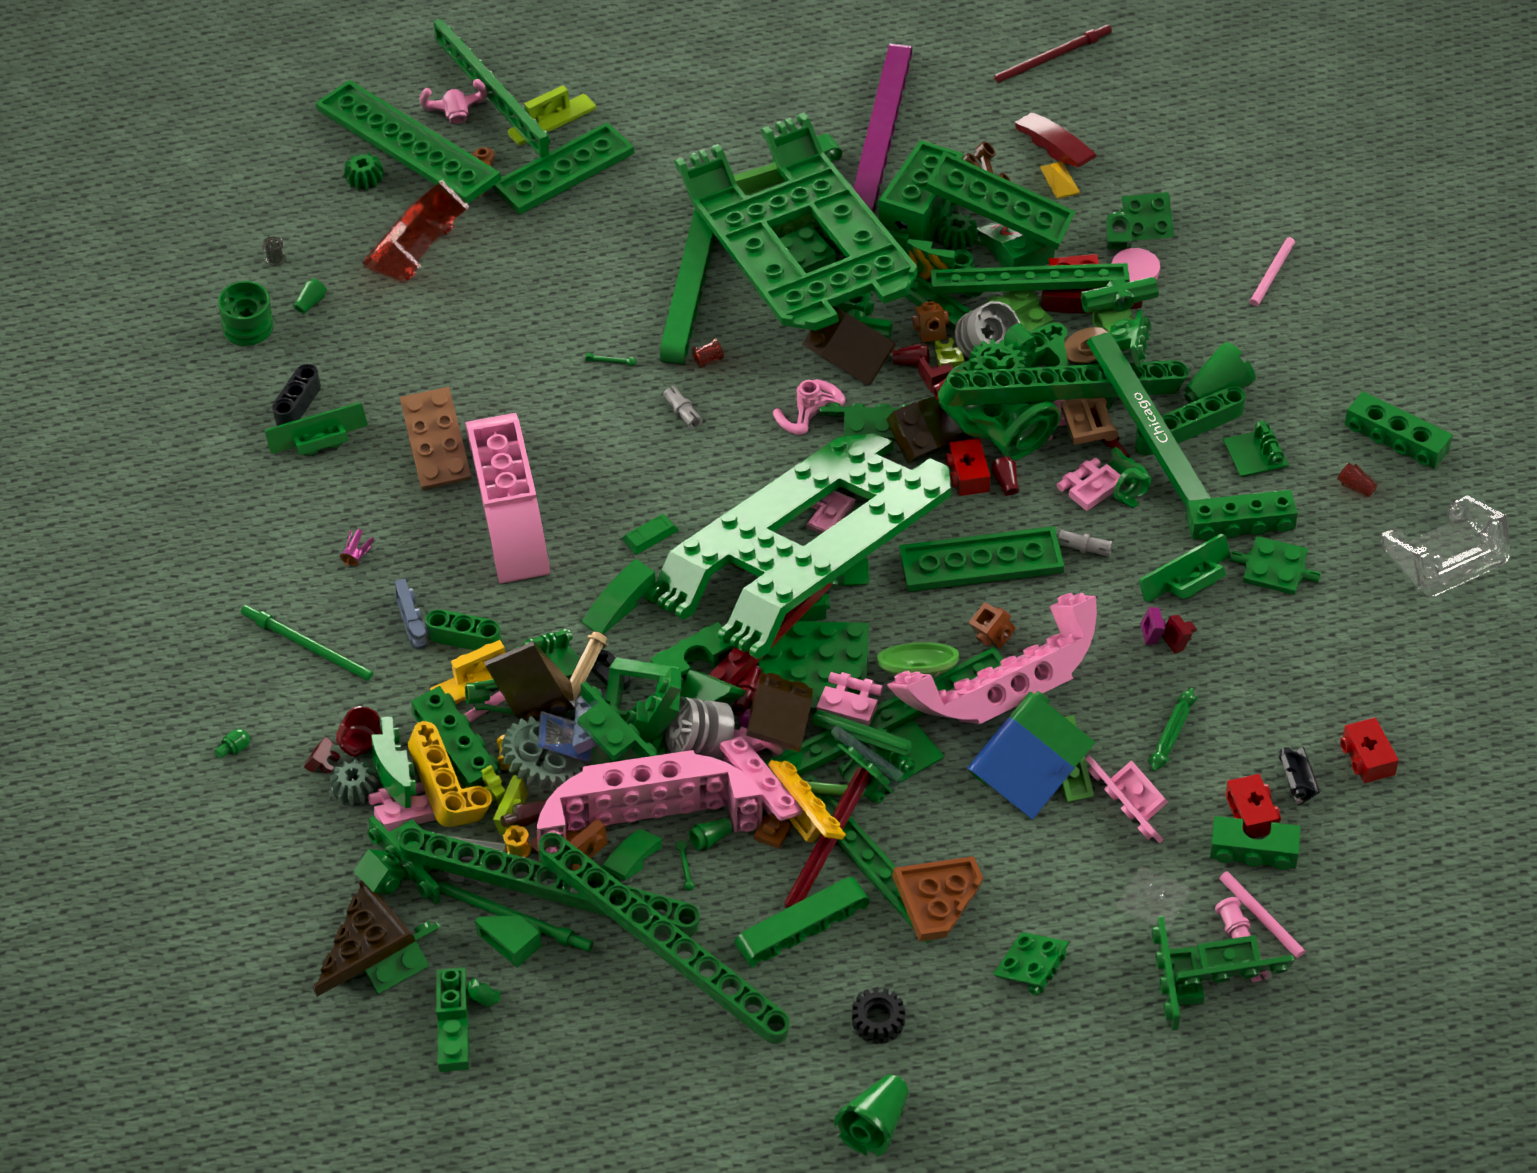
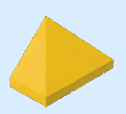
M1063 162L1041 166V170L1057 199L1079 194V190Z

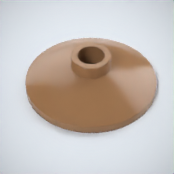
M1089 327L1072 334L1065 342L1067 360L1075 364H1087L1096 361V357L1086 342L1090 337L1108 331L1099 327Z

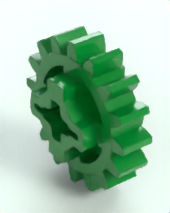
M991 339L990 344L983 340L980 346L975 345L973 351H971L969 369L977 371L1024 368L1025 358L1020 357V350H1012L1013 344L1005 346L1004 340H1001L999 344L994 339Z

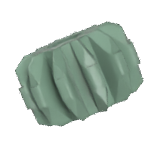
M355 758L353 763L348 764L344 760L343 767H335L334 774L331 775L332 794L335 798L338 797L341 804L349 800V804L353 807L356 800H359L364 805L365 796L368 798V794H372L374 790H377L376 771L373 767L369 766L367 761L359 764V761Z

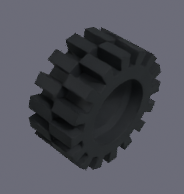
M873 987V993H870L869 989L864 990V997L859 994L856 997V1002L854 1001L852 1005L853 1029H856V1034L859 1037L864 1035V1041L869 1042L870 1038L873 1039V1044H878V1039H883L884 1044L889 1043V1037L895 1040L897 1033L901 1034L903 1026H905V1006H903L901 997L897 999V993L894 991L889 995V989L883 988V992H878V987ZM881 1008L889 1013L890 1018L883 1023H874L868 1020L867 1015L871 1010Z

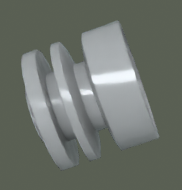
M990 301L968 312L959 319L955 328V340L960 351L967 358H970L971 351H973L975 345L980 346L983 340L990 344L991 339H994L999 344L1004 339L1007 330L1011 326L1020 323L1016 313L1008 305L1000 301Z
M680 697V711L665 729L669 750L672 753L694 750V753L697 755L708 756L718 760L723 758L725 754L719 748L720 743L733 739L734 715L731 707L723 702L709 700L703 702L700 699Z

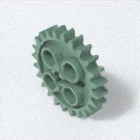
M532 716L529 717L528 723L520 719L518 724L513 723L511 728L507 729L501 744V755L505 756L503 763L511 764L510 772H519L517 779L525 777L527 778V785L536 782L538 789L544 784L551 791L553 785H556L557 788L560 787L568 779L581 773L583 767L589 766L591 759L586 761L549 749L542 765L537 767L539 760L547 749L539 746L541 716L539 722H536ZM549 721L551 726L546 724L557 735L565 734L573 740L571 735ZM545 731L546 734L555 735L552 732L549 733ZM549 737L550 740L545 739V741L555 740L552 746L573 745L572 741L564 740L561 742L562 738Z

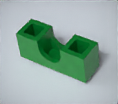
M717 622L711 626L704 627L700 632L687 639H682L669 649L658 652L654 657L650 658V663L680 667L681 677L683 678L682 687H684L689 670H691L688 665L695 660H703L715 669L735 647L731 645V640L724 642L718 638V631L722 626Z
M1214 816L1210 859H1217L1221 863H1230L1232 861L1244 862L1253 867L1270 865L1280 870L1296 868L1300 842L1299 825L1272 822L1270 834L1264 839L1256 840L1244 833L1242 828L1243 819Z

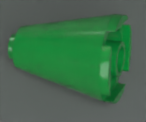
M1225 342L1217 348L1185 387L1186 393L1184 397L1189 404L1231 386L1241 389L1246 388L1256 380L1255 371L1249 360L1244 363L1240 358V355L1243 354L1240 349L1230 342Z
M896 1075L884 1076L841 1108L835 1115L834 1126L838 1125L841 1131L839 1137L849 1148L867 1156V1151L876 1153L875 1157H880L886 1152L909 1094L906 1082L901 1077Z

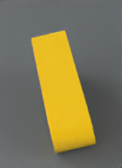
M427 721L417 723L407 745L437 822L445 827L478 822L485 816L491 804V793L481 786L461 789L438 729Z

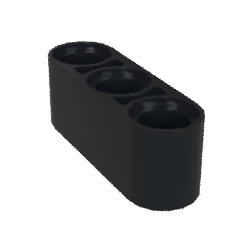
M308 363L300 365L274 401L272 410L276 426L301 419L320 391L321 383L318 369L315 365Z

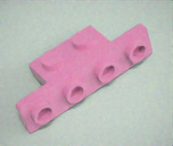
M740 736L720 743L719 748L731 763L751 778L762 791V807L769 816L770 813H774L782 821L802 814L803 809L743 737Z
M1090 755L1085 759L1091 765L1088 771L1098 782L1101 779L1105 781L1107 786L1104 790L1114 801L1119 798L1124 803L1121 809L1131 820L1135 817L1141 823L1137 827L1148 840L1153 837L1158 843H1161L1163 838L1151 826L1148 820L1168 803L1164 796L1132 760L1110 778Z

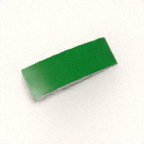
M637 558L634 559L600 594L583 618L582 623L594 632L605 634L638 606V600L645 595L648 589L655 585V571Z

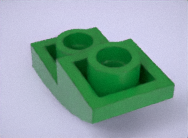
M639 828L613 851L603 864V869L617 878L623 880L630 878L643 869V860L661 849L662 839Z

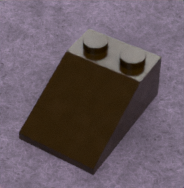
M832 306L838 314L839 322L816 331L810 330L802 345L865 384L871 385L896 343L838 307Z
M935 396L893 411L886 419L908 464L950 447V442L964 441L974 437L967 435L941 408L939 400Z
M534 641L485 661L487 670L514 715L519 720L523 719L528 723L529 717L532 716L536 722H539L540 716L553 718L576 708L571 681Z
M761 672L750 703L746 736L800 752L812 702L813 688L800 681L791 682L785 680L775 673L766 674Z

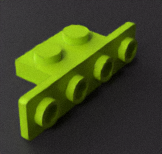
M564 85L524 103L527 113L532 119H536L541 129L547 133L596 110V104L586 94H581L569 100L568 89ZM514 127L507 130L508 135L517 145L521 146L527 143Z

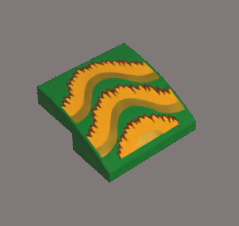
M908 239L907 255L917 265V275L931 283V270L955 269V251L932 249V241Z

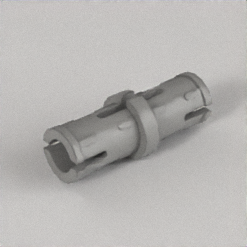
M671 386V389L667 388L663 397L673 407L675 415L680 416L690 429L695 428L692 423L696 426L702 424L703 419L693 409L692 402L684 398L677 387Z
M1061 529L1060 540H1058L1059 546L1077 549L1083 554L1090 552L1110 557L1111 547L1113 546V541L1091 537L1089 533L1082 535Z

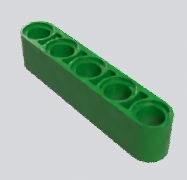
M1231 386L1166 413L1161 417L1176 442L1181 443L1242 416L1246 393L1239 387ZM1137 428L1136 451L1141 455H1153L1152 450Z
M847 877L748 928L736 937L734 944L748 965L753 968L756 967V963L762 960L765 962L781 954V950L787 947L790 949L802 943L809 935L813 934L815 936L830 928V924L836 921L840 923L855 915V911L861 908L863 910L866 909L870 899L855 878Z

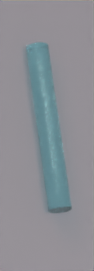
M838 725L834 727L831 735L848 747H853L863 758L896 782L901 780L904 775L902 771Z

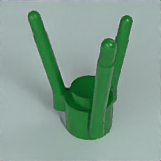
M493 679L465 684L467 705H474L475 711L488 710L514 715L511 708L485 704V701L490 700V689L498 688Z

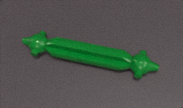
M1193 688L1182 692L1176 700L1179 703L1174 708L1156 746V752L1147 759V762L1152 765L1151 771L1153 772L1164 767L1169 762V758L1166 756L1170 754L1190 712V707L1195 701H1198V697L1194 695Z

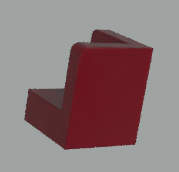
M924 357L919 358L918 374L930 392L933 393L932 386L944 380L953 367L950 363L940 367L938 365L930 367Z

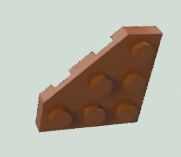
M974 856L896 867L892 873L919 942L947 938L983 881L982 873Z

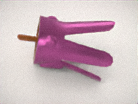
M362 529L356 531L350 545L351 531H349L346 548L340 554V559L346 563L345 566H348V564L358 566L362 556L372 547L370 545L373 543L374 538H369L361 548L357 549L362 536Z

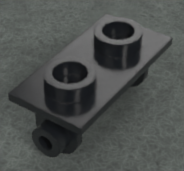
M1289 747L1282 748L1279 760L1283 763L1289 780L1290 792L1294 796L1297 806H1300L1319 794L1320 791L1305 748L1301 747L1296 752Z

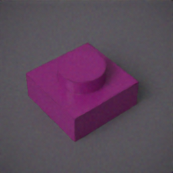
M1149 607L1140 623L1146 645L1157 644L1160 636L1165 632L1166 623L1162 619L1160 608Z

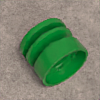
M238 281L228 285L221 291L218 297V307L223 334L228 341L243 347L253 346L263 342L271 335L274 329L270 296L265 287L252 281Z

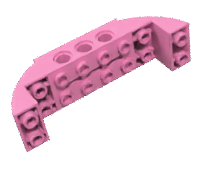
M511 413L465 422L499 584L551 574L535 487L517 414Z
M1067 593L1058 597V603L1051 605L1050 609L1060 634L1047 638V643L1040 647L1039 645H1033L1024 649V654L1017 658L1016 656H1011L1000 661L1001 666L994 669L988 667L977 672L978 677L972 680L966 678L954 683L955 688L947 692L945 689L938 691L932 676L920 674L919 671L899 673L894 677L895 681L887 685L899 699L925 714L954 718L960 722L981 724L1018 706L1029 692L1035 694L1039 691L1043 694L1073 679L1072 672L1083 660L1095 631L1097 617L1096 597L1085 596L1084 593L1076 595Z
M694 750L585 766L581 773L568 779L546 801L537 824L538 856L539 840L546 833H557L566 839V831L581 830L589 826L596 819H599L605 826L649 818H662L675 814H689L706 809L715 810L721 806H728L734 832H750L758 828L762 822L763 793L755 782L741 770L727 762L708 756L697 755L694 753ZM549 847L545 851L548 853H556L559 849L556 847Z

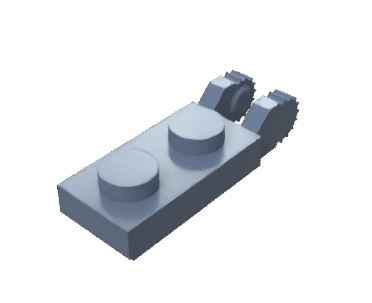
M405 579L396 580L395 597L411 646L415 649L424 648L427 644V628L425 623L422 622L420 609L414 607L416 600L413 588L408 589Z

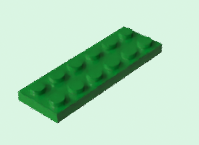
M606 122L549 152V155L540 157L505 175L501 181L493 186V190L520 215L635 154L634 146Z
M943 151L925 186V190L1055 250H1058L1076 212Z
M1054 526L899 545V554L907 592L1064 573V563Z

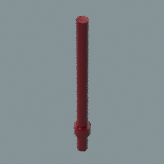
M1107 24L1099 29L1086 31L1081 37L994 75V79L997 83L1003 82L1087 43L1091 45L1097 42L1098 38L1112 33V28Z

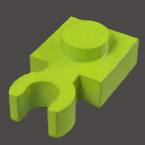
M953 338L948 339V344H942L940 340L935 341V359L938 367L950 363L954 369L965 362L959 347H954Z
M492 765L481 770L484 788L491 793L492 801H495L499 807L506 791L501 785L502 781L499 775L496 776Z

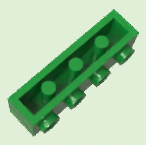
M1291 490L1189 500L1186 511L1192 540L1201 539L1204 541L1210 540L1219 534L1233 538L1241 534L1252 533L1260 535L1269 531L1287 532L1290 529L1296 528L1298 516Z
M438 686L411 701L412 715L418 723L421 721L430 722L438 729L456 777L463 788L485 787L481 770L492 765L496 776H498L500 765L493 754L489 755L484 749L483 739L479 734L472 732L468 718L464 713L460 714L455 708L456 703L450 693L445 694L443 689Z

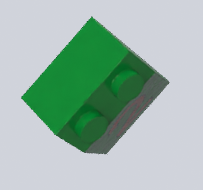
M997 222L977 228L978 235L987 243V248L1002 267L1044 266L1048 264L1049 258H1054L1055 249Z

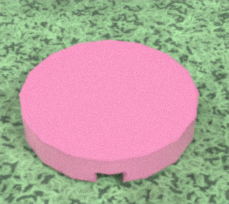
M1128 248L1116 254L1112 261V264L1128 263L1130 282L1149 277H1155L1157 280L1160 273L1158 258L1148 250Z

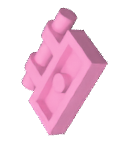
M1093 458L1090 461H1084L1079 465V469L1073 473L1069 472L1064 475L1062 480L1057 483V488L1061 492L1070 488L1069 497L1088 511L1114 493L1116 483L1121 475L1107 464L1099 469L1098 467L1101 466L1099 459Z
M831 672L828 682L836 684L837 687L835 689L825 686L818 702L817 710H823L870 726L878 707V700L872 699L870 696L871 694L881 696L884 686L874 684V681L865 678L863 681L852 678L851 674ZM848 688L859 690L861 692L860 695H857L846 691Z
M416 783V794L424 793L425 790L422 783ZM385 788L378 789L377 793L368 794L370 805L381 803V805L374 807V815L388 831L396 829L411 819L417 824L436 820L426 794L411 796V808H404L397 801L393 802L392 800L395 799Z

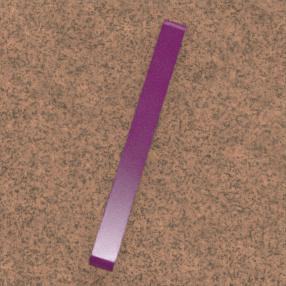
M889 44L853 187L874 214L877 206L876 200H878L880 194V184H882L884 177L883 169L886 168L888 160L887 152H890L891 136L894 135L895 121H897L899 114L898 107L901 105L903 97L902 90L905 89L906 75H908L910 68L909 60L912 59V46Z

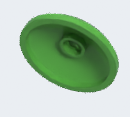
M916 642L886 648L878 654L877 660L878 665L884 671L894 676L905 671H910V673L919 671L920 674H929L932 678H936L952 669L958 663L959 652L957 649L945 644Z

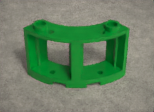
M615 658L609 668L605 701L607 704L614 705L624 720L628 711L620 710L625 675L659 680L662 676H666L671 667L679 670L680 667ZM681 677V690H680V693H681V691H682V686H683V678H682V677ZM665 730L653 742L658 755L667 754V749H665L667 743ZM598 745L592 748L591 764L598 765L638 759L640 757L630 748L613 761Z

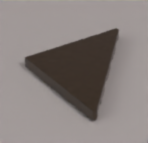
M362 880L359 882L360 888L357 895L353 896L346 911L347 917L345 922L340 925L334 938L333 949L331 953L327 954L320 970L321 976L318 982H315L313 985V990L317 997L416 942L413 933L378 893L372 892Z

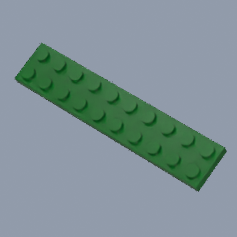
M348 80L315 103L319 112L465 204L470 203L502 180L499 171L351 80Z

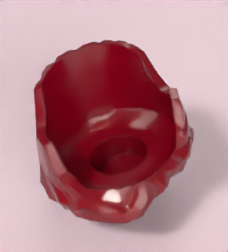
M362 706L353 707L349 710L336 733L337 745L340 746L341 750L352 757L372 751V735L382 734L378 713L372 708Z

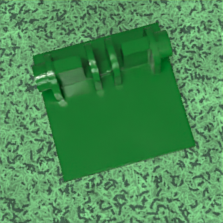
M1169 192L1121 196V212L1132 214V241L1175 237Z
M1263 420L1255 424L1254 432L1223 438V442L1240 477L1289 467V463L1270 425Z
M560 629L558 632H554V634L550 632L534 639L529 638L522 644L523 646L534 641L566 677L572 676L580 660L579 656L569 645V642L573 639L570 630Z
M914 720L905 723L891 732L888 729H878L910 740L912 742V751L908 756L868 744L870 750L898 783L945 758Z
M840 743L838 744L839 748L851 759L848 763H842L838 769L841 772L840 776L850 783L857 769L861 767L871 774V779L864 790V795L872 803L880 804L885 799L884 793L886 791H889L891 794L894 793L887 786L890 781L872 763H868L853 747L850 746L846 749Z
M1021 932L993 975L999 978L1027 983L1029 985L1028 991L1032 995L1038 996L1039 993L1045 991V987L1048 984L1047 979L1052 980L1053 974H1056L1059 965L1066 959L1065 953L1067 952L1066 948L1069 942Z

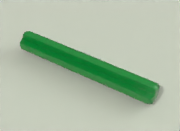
M817 710L813 715V724L815 726L903 756H908L912 751V742L908 739L823 710Z

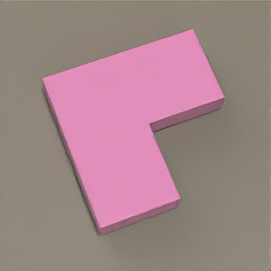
M834 490L811 506V508L817 511L807 523V529L822 534L846 517L855 505V499Z

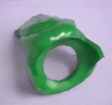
M1112 448L1113 460L1107 463V465L1121 475L1114 489V498L1118 502L1135 508L1139 504L1134 497L1145 495L1151 485V477L1144 466L1126 457L1118 448ZM1123 483L1128 487L1125 491H1121Z

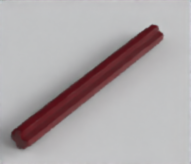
M861 767L855 772L832 814L839 821V827L842 830L871 779V774ZM821 834L784 902L786 909L806 898L837 839L825 837Z

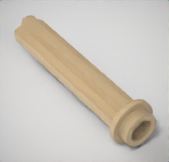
M593 632L592 635H588L587 640L589 642L570 678L574 701H576L581 691V684L586 681L601 649L607 647V637L599 632Z

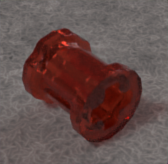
M715 338L705 346L700 348L695 346L692 348L693 358L700 368L705 367V364L715 359L722 360L724 358L722 347Z

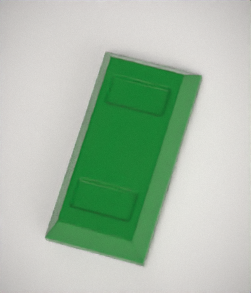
M661 514L622 537V540L638 555L678 532L679 529L665 514Z

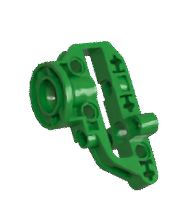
M1017 323L1011 326L1005 333L1004 345L1013 344L1012 350L1021 351L1020 357L1025 358L1024 368H1035L1041 364H1044L1046 367L1067 366L1068 364L1065 349V340L1068 332L1066 327L1060 323H1049L1030 332L1022 324ZM966 361L957 366L956 368L952 369L949 373L955 372L957 370H974L969 369L970 362ZM939 400L941 408L967 435L990 439L1005 457H1010L1013 461L1024 458L1046 443L1055 432L1061 417L1060 410L1053 403L1056 400L984 404L973 407L968 405L948 406Z

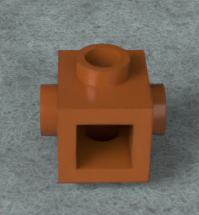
M925 302L922 306L915 307L916 315L912 316L914 331L917 330L922 343L947 339L946 326L949 325L947 311H944L940 304H936V302Z
M986 602L982 604L969 621L970 626L977 633V640L987 647L992 644L1001 649L1016 629L1009 620L1011 618L1009 613L1000 607L996 609Z

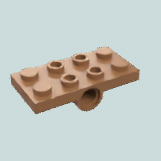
M444 387L400 397L421 490L471 480V473L450 388Z

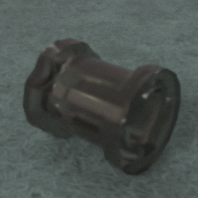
M271 236L263 240L262 249L266 253L265 262L268 266L278 267L286 261V255L282 251L283 241L280 237Z

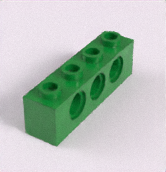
M1364 391L1358 395L1347 409L1344 423L1351 431L1360 432L1370 437L1374 442L1382 443L1394 449L1398 454H1405L1415 459L1419 464L1430 466L1434 469L1449 452L1453 434Z

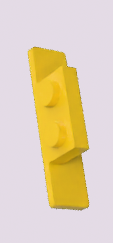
M498 640L452 660L451 665L454 678L431 687L430 691L440 686L445 694H451L456 704L464 701L466 683L493 679L485 666V661L504 654V645Z
M771 760L768 766L803 809L801 815L788 819L805 841L814 843L821 833L825 837L842 840L846 834L839 827V821L828 813L823 801L816 798L810 790L811 786L797 774L796 767L788 761L779 762Z

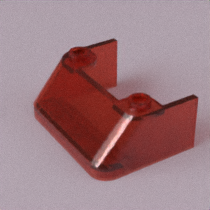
M441 180L402 214L362 263L369 270L395 280H410L417 272L416 269L421 265L418 262L419 258L442 233L446 236L455 227L453 224L454 220L464 213L469 206Z

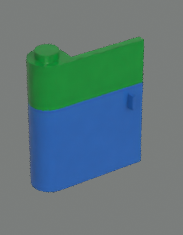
M1039 691L1035 694L1029 692L966 768L972 776L984 785L992 787L1032 820L1095 744L1094 740L1048 704L1050 700Z

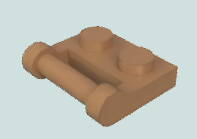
M1105 398L1061 401V411L1074 445L1101 439L1112 441L1118 437L1117 428L1112 425L1106 409L1107 401ZM1090 408L1097 411L1102 427H1096Z

